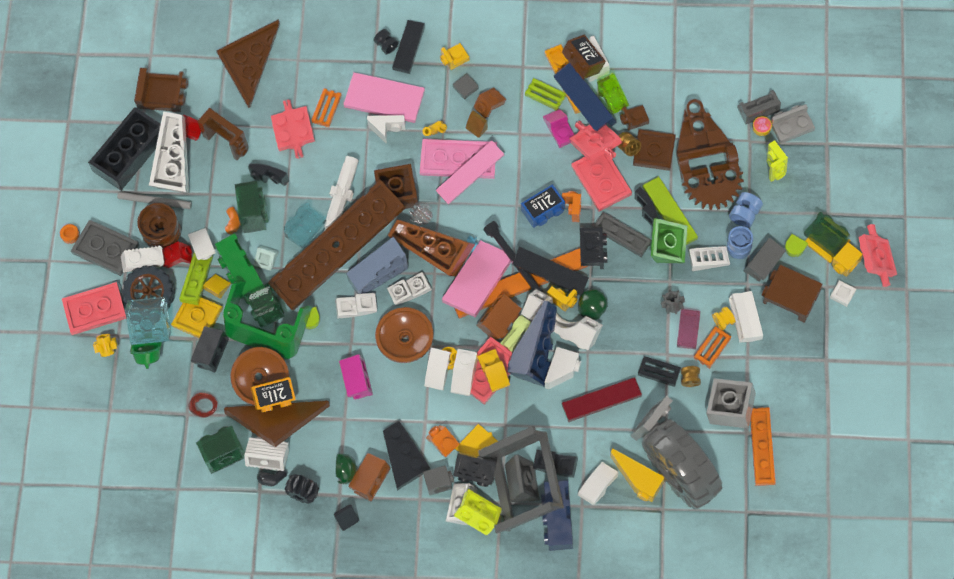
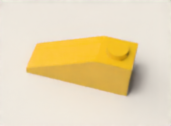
M612 448L611 459L637 494V497L646 502L648 500L653 502L664 484L665 477Z

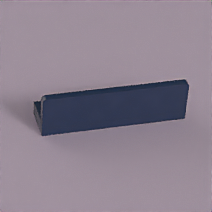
M570 63L553 76L596 132L607 123L611 127L617 123L587 82L581 78Z

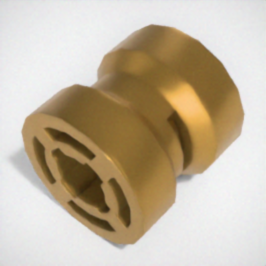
M629 132L619 134L618 136L621 138L622 144L617 147L628 156L632 157L638 154L641 149L640 141Z

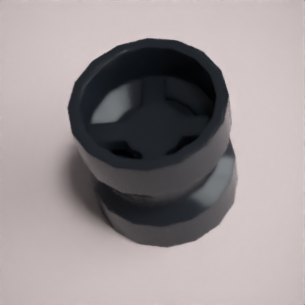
M387 29L379 31L373 39L377 46H381V50L386 55L392 53L399 45L398 40L391 37V33Z

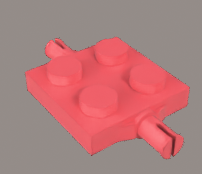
M284 100L285 111L271 116L279 151L294 149L295 157L300 159L299 156L303 157L301 147L315 142L308 109L306 106L292 109L291 100H287V102Z
M581 121L576 122L575 127L580 131L569 138L570 142L590 162L603 154H606L609 159L616 157V153L612 149L622 144L615 132L607 125L596 132L591 125L585 126Z
M870 224L867 226L869 235L863 234L858 237L865 261L864 265L868 273L879 275L882 287H888L891 285L888 277L897 275L888 239L878 236L875 224Z

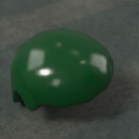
M597 289L585 291L578 302V311L584 318L587 316L593 320L599 319L608 307V299L604 293Z
M337 453L335 475L341 479V481L337 482L348 484L357 471L355 459L348 454Z

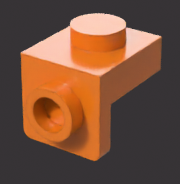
M441 425L434 426L426 437L443 457H447L460 445L449 430Z

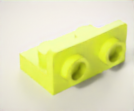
M774 140L768 144L766 160L770 167L769 180L771 182L775 179L780 180L786 175L788 157Z
M468 489L464 493L461 506L457 509L454 516L481 533L488 535L494 529V526L497 525L502 509Z

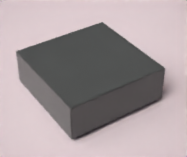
M465 74L452 84L453 88L464 100L479 89L478 85L468 74Z

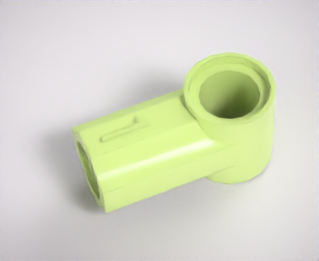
M523 315L519 316L514 322L512 330L500 344L513 353L531 321Z

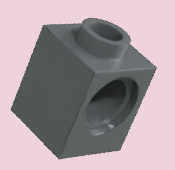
M446 465L423 472L429 496L452 489L451 483L454 482L451 471L447 472Z

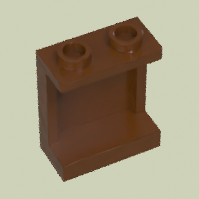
M140 68L134 98L136 107L138 109L181 112L182 105H185L184 90L188 88V78L185 77L183 71H180L179 75L149 73L147 68Z
M208 108L197 121L203 137L209 141L217 133L229 142L235 160L245 156L249 147L244 132L214 110Z
M780 265L778 270L774 269L769 280L772 281L770 286L766 285L761 296L764 297L763 304L770 302L798 315V320L805 323L821 292L823 284Z

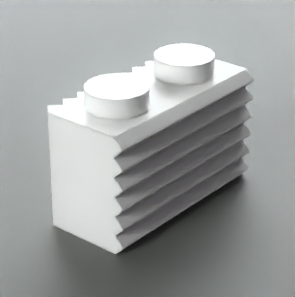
M159 245L158 247H147V249L144 247L143 249L125 250L121 255L123 272H131L142 266L161 268L164 264L162 247Z
M250 437L245 451V465L247 467L284 471L289 454L288 442L283 441L277 447H273L260 437Z

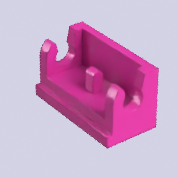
M359 354L340 360L339 363L347 396L349 398L353 397L354 400L372 396L373 392L365 360Z

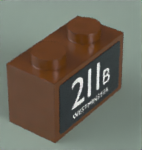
M585 34L568 40L562 51L564 57L582 79L599 74L606 63L605 59Z

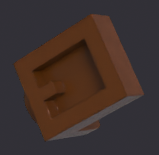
M643 105L627 110L626 106L622 107L620 120L623 125H626L628 131L649 124V118Z

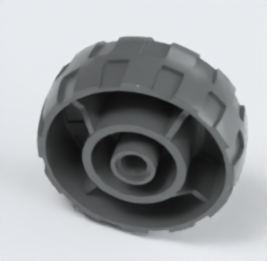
M667 419L652 428L643 437L642 447L647 453L648 459L658 470V474L665 477L664 482L670 485L671 490L678 497H681L686 505L693 509H698L709 503L720 493L723 488L722 481L715 467L694 439L675 421Z

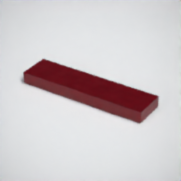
M634 377L563 402L562 407L568 422L640 398L642 394Z

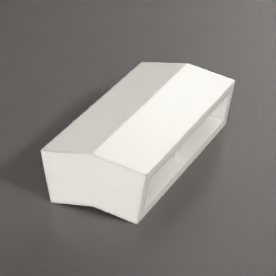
M752 291L733 293L728 299L732 314L736 320L735 326L739 342L762 340L763 332Z

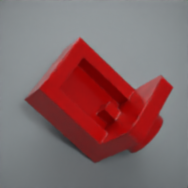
M183 114L186 124V137L197 141L201 133L198 120Z
M176 242L162 249L163 267L170 268L181 262L191 263L192 250L187 244Z

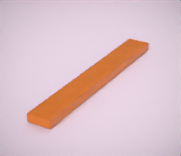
M580 248L551 260L575 272L588 267L581 266ZM520 272L502 279L498 282L481 310L490 307L500 295L505 294L512 298L532 288ZM531 274L539 286L549 283ZM454 308L459 319L469 315Z

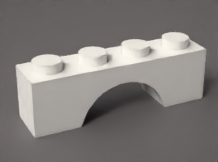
M535 289L529 294L521 314L532 322L543 302L549 301L553 304V298ZM556 313L554 332L562 339L575 343L577 347L589 350L595 344L603 325L587 316L578 322H568Z

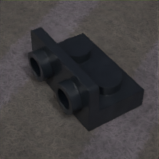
M603 227L580 228L581 266H600V269H604V263H608L607 252H603V246L607 245V234H603Z
M458 452L453 476L458 477V480L463 482L471 480L477 482L479 486L488 487V485L494 483L497 461Z

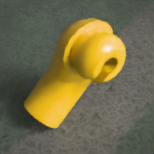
M437 121L428 127H424L422 132L425 136L435 135L438 132L445 133L447 125L442 121Z

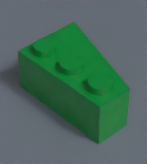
M235 233L215 243L220 256L217 260L222 269H227L228 273L226 276L230 283L246 282L240 299L244 298L247 304L267 293L256 270L247 258L246 252L240 246Z

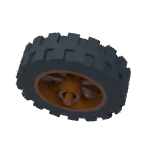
M142 266L141 268L134 269L132 273L127 275V280L123 282L122 294L124 302L131 311L143 317H155L163 314L165 310L170 308L169 305L174 301L175 289L173 287L174 283L167 273L154 266ZM151 278L148 286H146L143 279ZM154 279H156L161 285L152 288ZM139 282L143 286L142 289H136ZM162 288V294L160 297L157 294H155V291ZM135 292L143 293L139 300H137ZM154 296L159 300L152 305L151 297ZM147 297L148 305L141 304V302Z

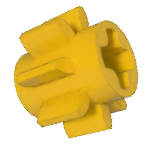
M102 334L96 337L97 341L93 342L95 353L100 352L101 357H107L115 353L114 349H117L118 346L116 337L111 338L110 334Z

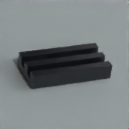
M644 356L638 376L675 387L681 367ZM646 363H649V364H652V365H655V366H658V367H661V368H665V369L674 371L675 374H672V373L663 371V370L658 369V368H653V367L647 366V365H645V364H646ZM643 370H647V371H650V372H653V373H656V374H659V375H662V376H658V375H655V374H652V373H649V372H646V371H643Z

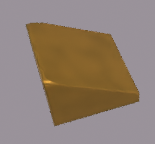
M472 111L468 118L466 129L480 138L488 129L487 120L477 112Z

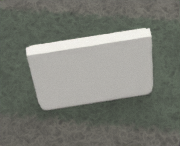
M470 483L453 484L446 518L447 522L468 525L456 518L454 514L461 506L464 493L468 489L477 494L475 486Z

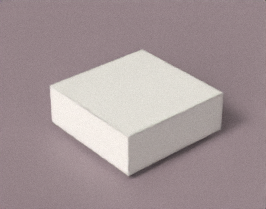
M839 280L830 295V299L847 307L856 289Z

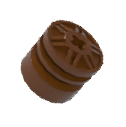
M153 203L146 206L140 212L137 226L145 243L150 248L160 245L163 249L179 241L181 226L174 210L168 205Z

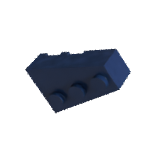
M568 480L558 481L564 508L542 516L543 525H547L548 533H544V545H549V551L573 549ZM544 482L545 494H541L542 505L553 502L549 482Z

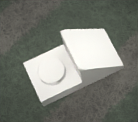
M404 115L367 116L369 128L385 143H387V130L392 132L406 130Z

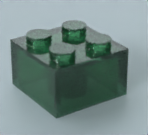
M257 181L234 184L238 217L243 232L250 233L266 230V223H269L265 208L267 204L263 188L259 187Z
M232 426L222 427L217 433L211 436L205 435L196 442L211 474L245 459V452Z

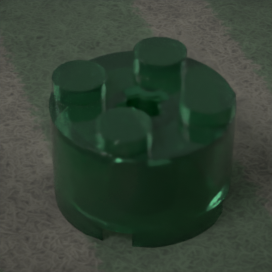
M268 282L244 295L247 304L252 308L251 314L260 327H265L285 317L283 308L277 296L271 292L273 288Z

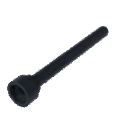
M492 221L484 227L483 231L487 236L496 240L512 262L515 253L501 236L500 226L496 221ZM517 268L533 291L537 289L543 292L530 273Z

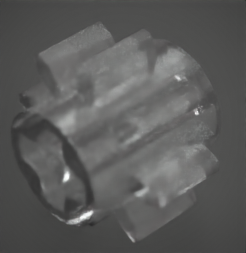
M426 202L424 204H414L409 211L410 220L415 225L428 224L433 216L430 211L432 207Z

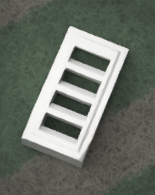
M726 246L689 249L692 271L730 265ZM722 252L723 260L720 261L718 253ZM711 254H715L716 261H712ZM704 255H707L708 261H705ZM697 256H700L701 262H697Z

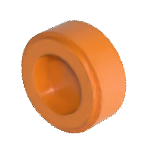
M67 224L60 230V237L67 244L75 243L80 236L78 228L73 224Z

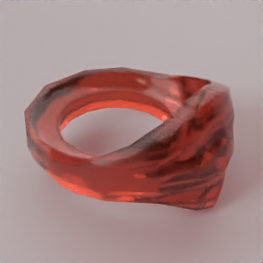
M198 393L191 398L188 409L192 414L200 418H207L215 413L217 401L211 394ZM202 399H208L212 402L213 408L207 413H202L196 410L195 404Z

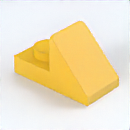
M495 349L478 356V361L492 393L510 386L503 362L500 361Z

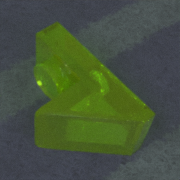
M614 73L597 81L598 94L604 97L611 114L621 111L622 107L630 106Z

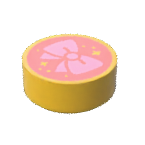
M764 116L757 117L753 122L754 133L759 136H765L770 133L772 127L770 119Z

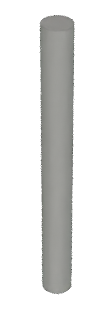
M118 192L117 198L122 200L150 204L163 203L171 207L191 209L192 202L126 192Z

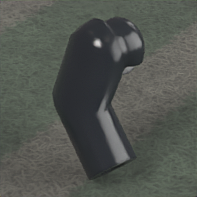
M281 470L274 474L259 472L257 480L261 485L273 487L283 480L287 474Z

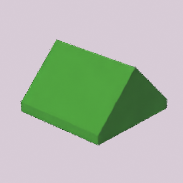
M657 218L654 219L651 257L656 263H685L688 226Z

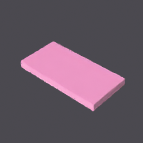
M354 72L344 101V107L381 116L404 115L405 121L415 123L425 88Z
M423 139L420 175L451 177L489 142ZM496 163L479 178L495 179Z
M480 240L443 296L442 302L476 318L509 267L511 260L503 250Z

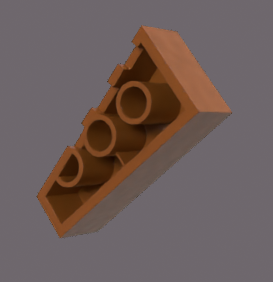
M398 219L387 235L390 238L394 237L398 243L447 275L456 277L475 246L473 243Z

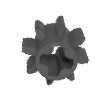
M669 290L666 295H662L664 301L661 302V306L666 308L667 314L670 312L677 314L680 309L684 310L682 303L685 302V298L680 296L679 290L676 292Z

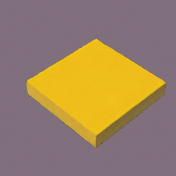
M202 297L200 298L199 305L182 303L171 326L200 338L204 326L214 327L223 307Z

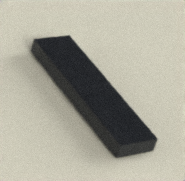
M520 246L511 265L566 290L572 292L575 289L577 295L580 296L583 294L589 279L587 276Z

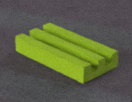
M533 78L532 83L528 86V90L525 91V96L554 110H558L566 97V93ZM532 90L535 91V92H537V93H539V94H541L542 96H544V97H546V98H549V99H551V100L556 101L557 104H555V103H553V102H551V101H549V100H547V99H545V98H543V97H541V96H539V95H536V94L532 93Z

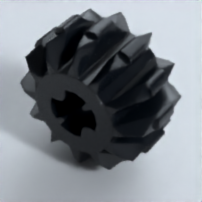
M298 474L290 476L284 489L285 493L291 498L307 504L314 502L319 491L317 483L308 477Z

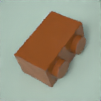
M505 294L500 295L476 326L489 337L495 340L502 339L509 330L507 328L511 323L514 324L520 316L518 313L522 308Z

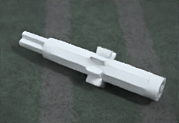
M346 156L336 187L331 186L329 194L333 198L326 217L325 230L343 215L346 202L352 201L354 193L350 189L359 162L356 158Z

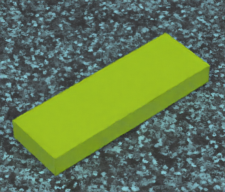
M194 252L179 297L180 302L199 305L204 289L203 285L207 280L213 261V255L209 259L198 260Z

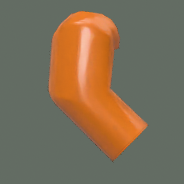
M230 207L226 210L230 220L225 227V231L228 234H233L238 231L241 225V218L235 208Z

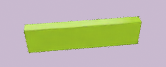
M660 177L644 184L642 188L650 197L663 220L688 226L686 245L697 240V234Z

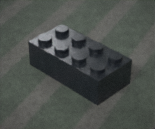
M134 107L88 162L92 172L122 191L156 150L161 124Z

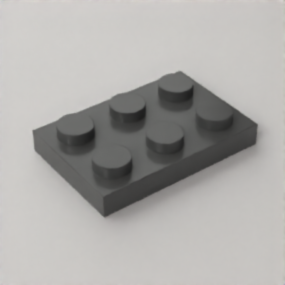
M89 220L71 249V253L121 276L123 274L122 253L129 249L136 250L139 243Z

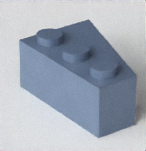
M392 237L359 264L350 268L346 273L348 281L357 294H367L408 269L406 254L395 238Z

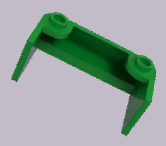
M246 282L232 283L223 311L226 335L230 339L254 348H269L277 352L284 359L296 356L312 307H301L295 325L282 324L277 328L275 334L241 321L243 311L239 306V301Z

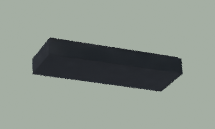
M407 20L392 70L411 73L425 29V23Z

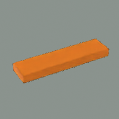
M753 408L750 426L755 486L775 485L770 408Z

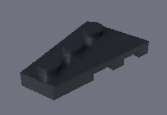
M400 421L383 430L398 491L422 476L424 471L431 469Z

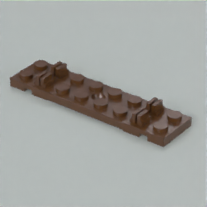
M381 180L370 188V191L365 196L363 195L298 256L290 261L282 272H278L268 282L291 310L294 311L406 209ZM339 242V247L334 248L333 244Z

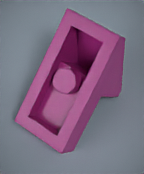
M558 109L543 116L558 147L561 148L570 144L569 138L574 136V133L568 124L567 115Z

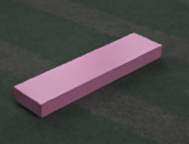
M491 140L437 188L436 192L449 205L500 160L504 153Z

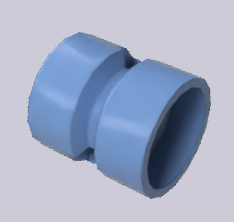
M742 192L736 201L737 205L731 210L729 218L739 226L750 228L756 218L755 215L759 213L763 203L755 195Z
M737 226L730 231L727 242V251L730 256L736 259H744L750 254L753 244L751 230L747 227Z

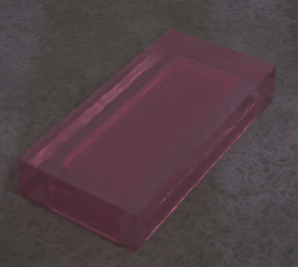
M681 309L677 341L678 348L696 350L701 311Z

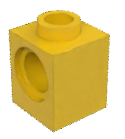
M848 242L833 258V269L838 274H843L847 277L861 262L863 253Z

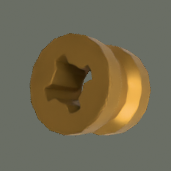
M696 366L681 368V375H683L681 385L684 387L699 386L701 384V379L698 376L700 368Z

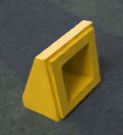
M214 274L205 282L203 287L207 292L221 299L231 283Z

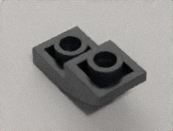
M249 164L248 166L250 176L256 181L261 180L266 183L270 178L275 184L279 185L280 183L283 186H286L289 182L287 173L278 168L264 164Z

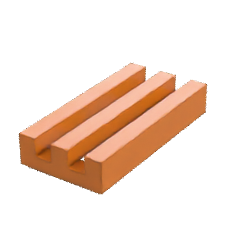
M323 89L311 120L312 123L330 127L342 96L341 93ZM326 96H328L327 101H326L325 106H324V109H323L322 114H321V116H320V119L317 120L318 117H319V114H320V112H321V109H322V107H323V104H324V101H325V99H326ZM334 97L335 100L330 110L329 116L327 118V121L324 122L326 113L328 111L332 98Z
M715 326L694 355V359L699 360L701 364L707 365L710 369L732 336ZM718 333L719 336L714 341V343L707 351L705 356L702 357L701 354L706 349L708 344L711 342L715 334ZM725 337L723 343L720 345V347L715 352L710 361H708L707 359L709 358L711 353L714 351V349L719 344L721 339Z

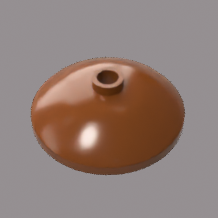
M408 307L397 308L385 314L379 321L375 332L376 343L380 352L389 360L397 363H410L422 358L429 351L434 335L431 322L427 316L419 310ZM403 338L409 339L407 342L402 341Z
M256 347L246 350L237 357L231 369L230 379L237 396L246 403L255 405L250 387L289 377V370L286 362L277 352L269 348ZM256 373H261L262 378L260 380H256Z

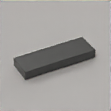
M604 212L593 227H603V234H607V238L641 258L652 243L651 239Z

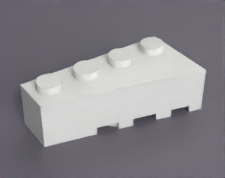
M163 111L149 186L189 194L185 117L180 114Z

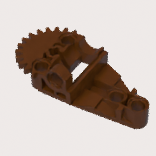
M692 99L684 109L676 153L682 181L681 186H684L686 190L684 194L691 193L688 198L689 201L694 198L696 199L695 206L702 202L701 209H704L706 204H708L709 210H712L713 205L716 206L717 210H720V203L726 208V200L733 203L732 196L739 197L735 190H742L738 183L744 182L743 179L739 178L743 172L739 169V159L735 145L730 143L722 130L711 119L710 113H706L703 103L700 100ZM691 104L698 106L699 111L697 113L690 111L689 106ZM700 123L702 131H695L693 124ZM724 154L726 164L710 167L711 177L716 179L713 184L711 181H707L710 177L707 167L690 170L688 160ZM730 171L734 174L735 178L733 181L726 179V172ZM689 179H695L697 181V188H691L689 186Z

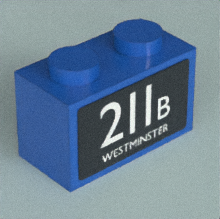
M553 184L521 203V211L533 228L544 225L548 219L561 215L565 210V201Z

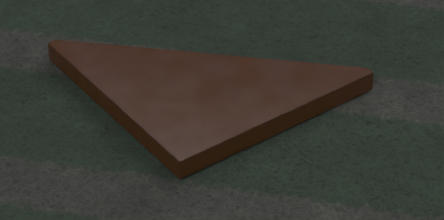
M279 20L216 50L217 55L248 108L252 105L279 30Z
M327 400L295 402L285 407H280V404L272 406L273 410L261 412V409L256 410L255 405L225 407L224 413L273 447H277L330 407V404Z

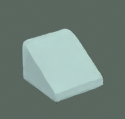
M264 246L258 247L253 266L272 271L279 251Z

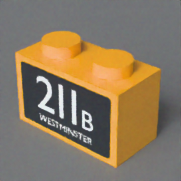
M290 377L250 387L256 410L261 409V412L273 410L272 406L280 404V407L292 405L291 401L296 400Z

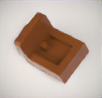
M495 88L479 94L474 109L486 119L492 110L504 105L506 99Z

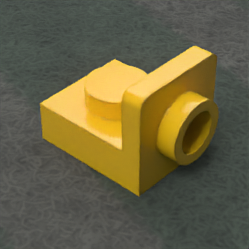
M461 43L448 50L444 47L441 48L440 59L443 65H447L450 70L470 60Z
M551 286L547 291V295L553 298V304L565 312L569 307L573 308L578 300L575 289L567 297L559 288L555 289Z

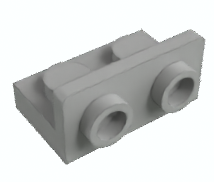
M806 104L794 106L791 110L779 112L772 117V129L780 144L815 130L807 113L808 107Z

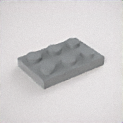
M665 396L657 402L630 436L637 441L639 438H643L652 428L658 426V420L665 417L671 410L669 405L673 400Z

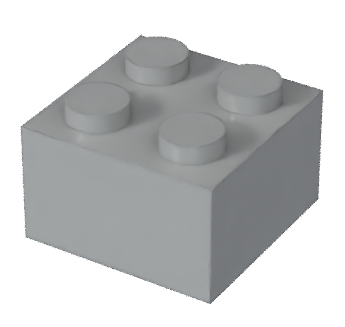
M714 379L706 413L709 423L749 429L756 395L753 383Z

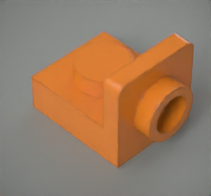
M573 191L562 193L565 204H569L568 215H572V222H580L581 194Z

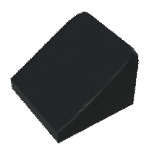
M351 504L333 514L342 531L359 522Z

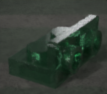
M822 212L817 214L813 223L804 231V235L833 258L845 246L850 236L845 227L837 225L829 215Z

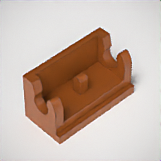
M367 453L348 487L354 490L355 494L372 502L391 468L385 460Z

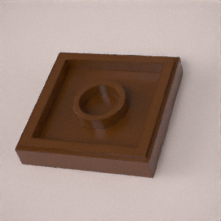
M639 129L637 140L641 143V149L634 156L633 166L670 171L676 134Z

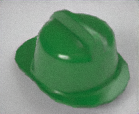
M148 334L133 340L130 354H133L137 364L145 365L146 369H149L150 364L160 359L161 337Z

